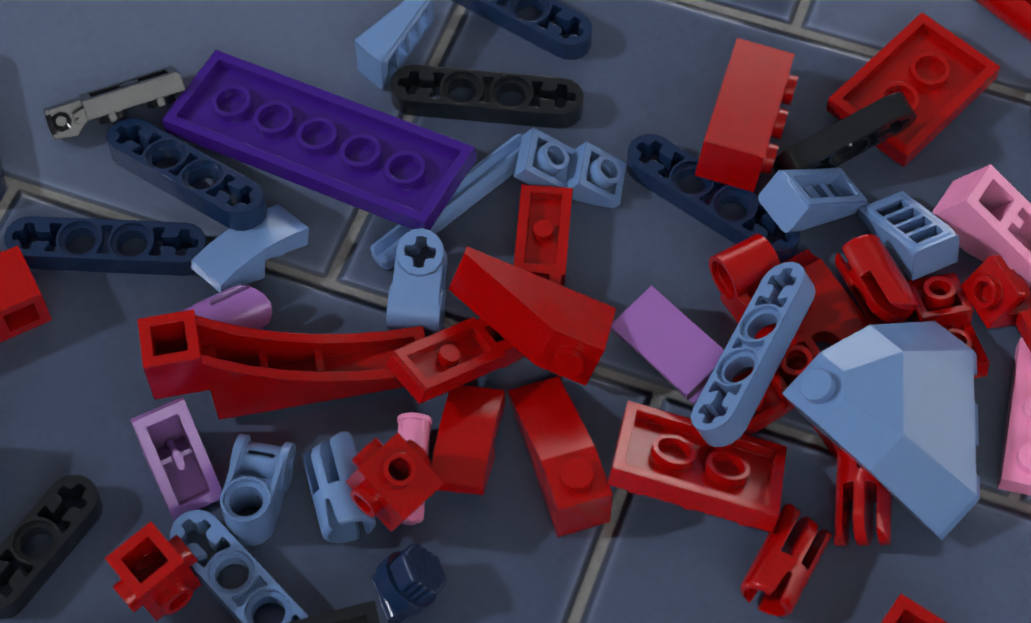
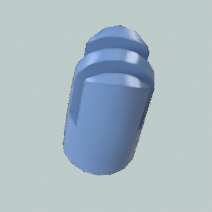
M340 432L330 438V441H324L315 446L312 451H306L301 454L322 537L331 543H347L360 539L358 524L360 521H362L367 534L376 526V518L369 517L363 513L354 503L350 495L352 489L345 482L358 469L351 461L358 453L353 436L349 432Z

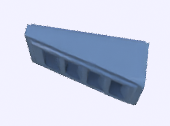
M404 0L355 39L358 71L381 90L389 84L393 74L403 65L433 23L434 1Z
M841 168L778 170L758 196L760 204L784 233L802 231L858 213V208L869 204L868 200Z
M904 191L858 208V217L873 235H877L882 240L892 258L912 281L958 262L959 236L949 225ZM905 218L907 219L906 221L893 225V223L898 222ZM916 229V230H914V231H912V232H909V233L905 234V232H908V231H910V230Z

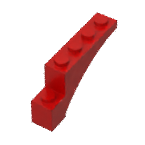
M194 309L137 319L143 369L154 400L210 390L219 420L403 388L404 386L386 366L389 357L394 350L425 338L423 326L351 334L276 332L211 320L196 315Z

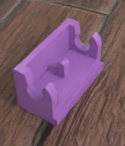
M652 285L611 326V331L632 347L693 405L697 402L724 351L722 347Z

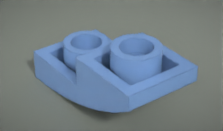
M533 127L522 135L514 178L529 185L573 188L572 200L614 209L621 202L627 163L587 141L573 149Z
M277 204L267 208L266 218L257 227L245 231H236L229 228L219 235L191 260V269L218 292H222L235 285H246L265 278V260L280 257L287 252L308 245L309 227Z

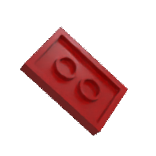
M921 12L828 98L826 111L838 120H842L887 95L897 92L904 93L917 115L916 120L901 133L875 147L902 167H905L997 79L1000 66Z
M628 400L621 421L607 485L624 489L632 494L645 495L676 504L687 510L700 511L734 521L742 526L754 527L773 533L780 513L787 446L742 434L732 444L724 447H713L706 443L691 423V418Z

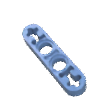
M785 262L769 270L763 277L695 403L691 413V423L708 445L724 447L732 444L742 436L814 299L816 290L810 277L799 263ZM770 324H776L775 329L767 336L755 339V335L762 328ZM754 366L751 374L739 382H732L733 377L739 371Z
M197 509L187 511L175 520L170 531V537L172 538L177 534L194 554L198 561L190 569L237 623H254L255 612L260 606L267 603H276L285 609V617L281 623L309 617L214 515L208 511ZM195 530L199 534L206 532L210 547L216 553L210 560L206 552L197 543H189L187 534L190 531ZM238 564L248 569L247 581L237 589H225L217 582L219 573L228 565Z

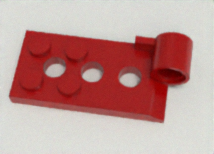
M755 234L709 258L710 273L721 293L720 300L737 323L742 318L766 273L779 264L795 262L804 268L815 285L816 290L814 299L807 311L808 315L804 317L795 336L807 330L815 343L827 342L834 345L871 325L823 260L813 255L809 249L780 263L769 241L761 234ZM770 324L762 328L755 335V339L767 336L775 329L776 324ZM812 425L837 460V452L840 448Z

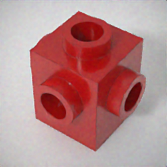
M399 433L395 434L384 445L376 437L351 460L358 469L345 481L352 489L350 495L357 507L369 517L377 516L391 532L444 484L441 478L430 468L431 461L426 452L416 442L412 440L406 441Z
M152 521L105 557L106 561L121 578L112 587L134 613L144 606L156 621L165 614H173L182 609L191 600L193 591L202 585L190 569L198 561L194 554L177 534L168 541Z

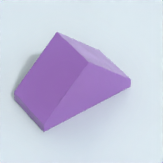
M183 397L130 419L144 457L173 520H176L187 511L197 510L220 500L222 488Z

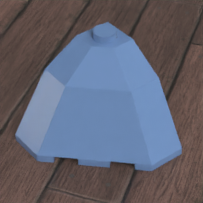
M936 321L868 325L821 351L782 393L807 421L878 480L903 508L941 540L948 535L980 500V477L976 473V446H979L978 405L975 402L974 375H977V354Z

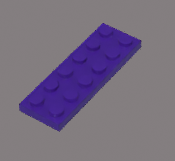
M219 50L214 51L162 119L164 128L169 134L412 230L420 228L431 230L477 160L475 147Z

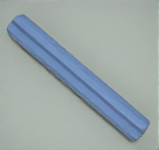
M523 134L514 135L470 169L430 231L437 234L515 173ZM398 224L371 245V255L381 268L389 270L394 267L398 242L405 233L412 229Z

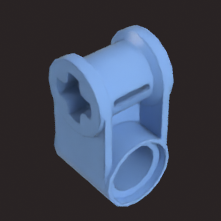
M423 228L413 229L405 233L398 242L393 282L390 286L387 302V330L423 326L424 333L434 334L443 328L448 258L440 238L430 230ZM427 246L431 255L435 258L426 259L424 267L418 268L410 256L419 255L421 247Z
M239 434L236 438L231 454L229 471L220 496V505L227 530L241 545H260L266 542L274 533L283 499L290 487L295 470L297 454L295 443L285 442L283 446L252 441L250 435ZM247 507H257L260 509L250 516L237 515L238 512Z

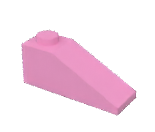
M991 164L954 180L932 213L954 230L960 238L959 247L966 253L982 262L990 255H1000L1009 269H1014L1017 275L1031 289V203Z

